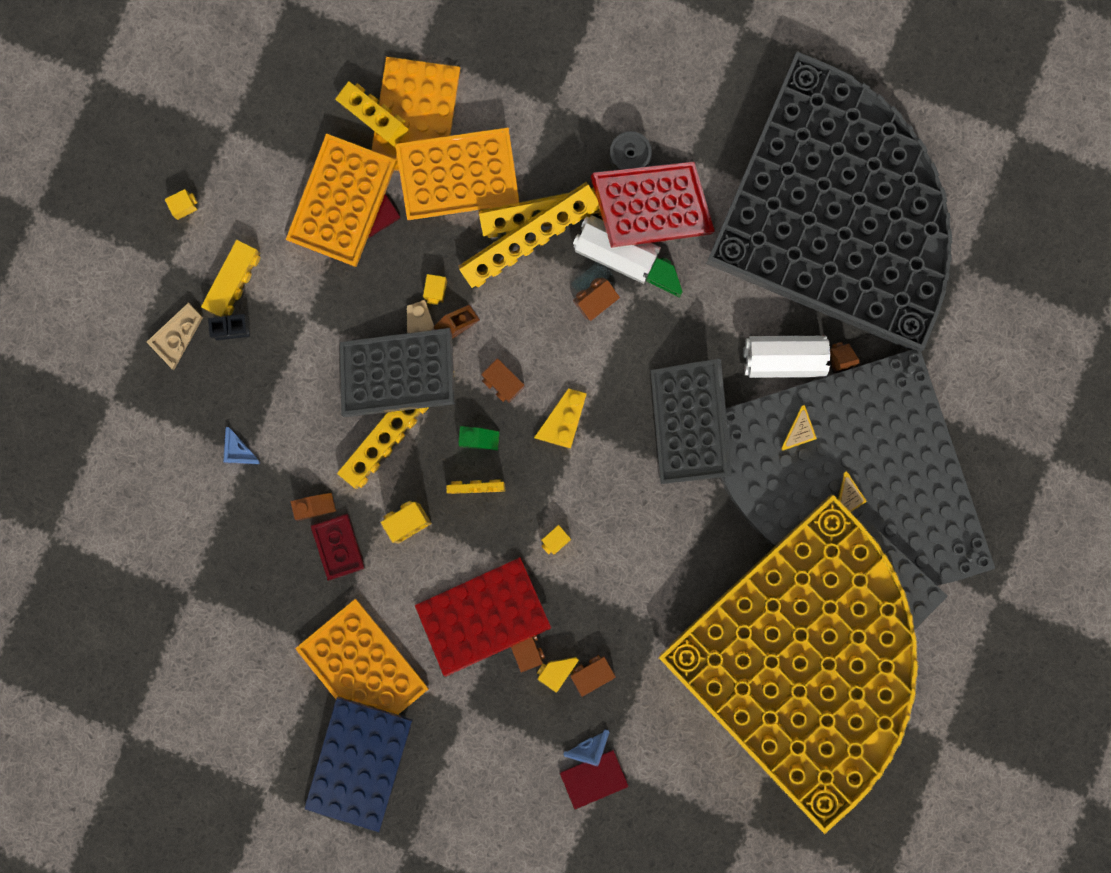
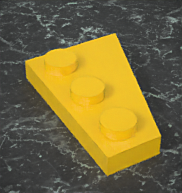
M568 388L534 438L571 449L587 393Z
M482 480L470 481V484H463L462 481H452L451 485H446L448 494L505 492V483L501 482V480H489V483H482Z

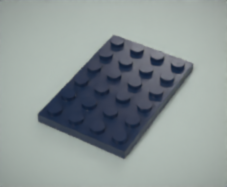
M337 697L305 810L379 832L413 719Z

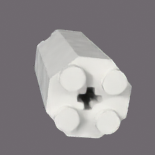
M593 215L590 218L586 216L581 226L582 233L581 235L577 234L573 242L575 252L644 284L661 247L653 243H644L611 248L603 220Z
M749 336V338H746L745 347H743V357L746 358L744 375H749V378L827 377L829 366H826L827 360H830L829 340L827 336Z

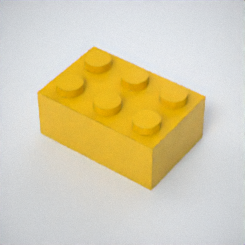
M408 501L400 506L401 510L397 513L392 511L383 516L384 520L380 523L392 543L399 544L432 524L419 503Z

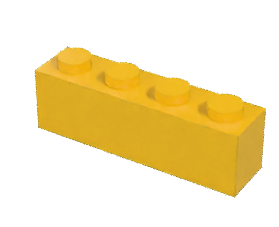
M236 240L201 307L218 317L231 316L234 311L233 305L235 301L239 300L242 296V287L245 283L249 282L252 276L250 272L253 266L256 267L260 261V252Z

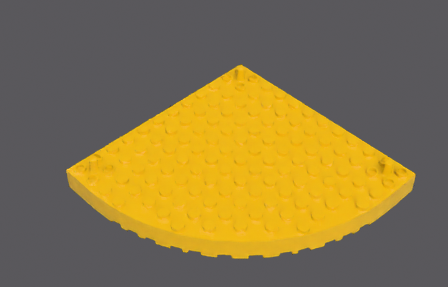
M833 494L829 495L659 654V659L824 834L868 794L893 759V755L901 744L905 728L910 720L918 672L917 641L913 618L904 589L899 582L896 572L879 544Z

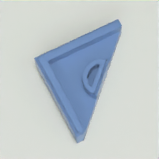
M226 427L223 462L260 464L257 457L232 429Z
M604 730L601 734L578 744L577 747L565 751L563 755L567 758L598 766L609 731Z

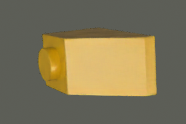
M572 657L550 661L547 665L542 664L537 671V674H539L537 679L557 693L579 659Z

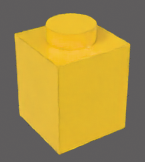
M185 189L165 199L173 217L177 220L197 210L195 204L198 202L194 194H189Z
M427 274L423 294L427 303L438 305L439 302H444L447 285L446 277Z
M558 525L541 540L544 543L541 547L548 555L551 552L555 555L571 541V538Z

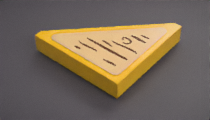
M805 405L800 407L781 447V451L817 439Z
M846 471L843 473L838 500L849 512H852L867 501Z

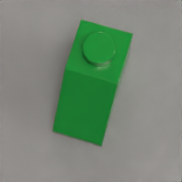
M656 258L646 282L680 298L683 291L675 267L671 265V261L665 258Z
M460 426L458 446L498 451L500 432Z

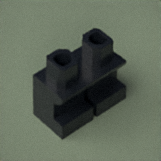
M245 314L208 318L210 338H215L216 341L250 337L249 318Z

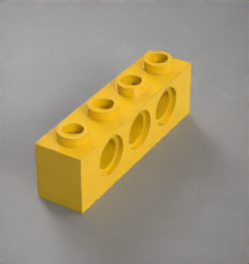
M348 81L335 100L396 147L395 144H398L409 130L403 125L405 121L397 114L393 117L390 114L392 110L386 105H378L379 100L372 94L368 96L364 94L366 90L358 83L354 86Z

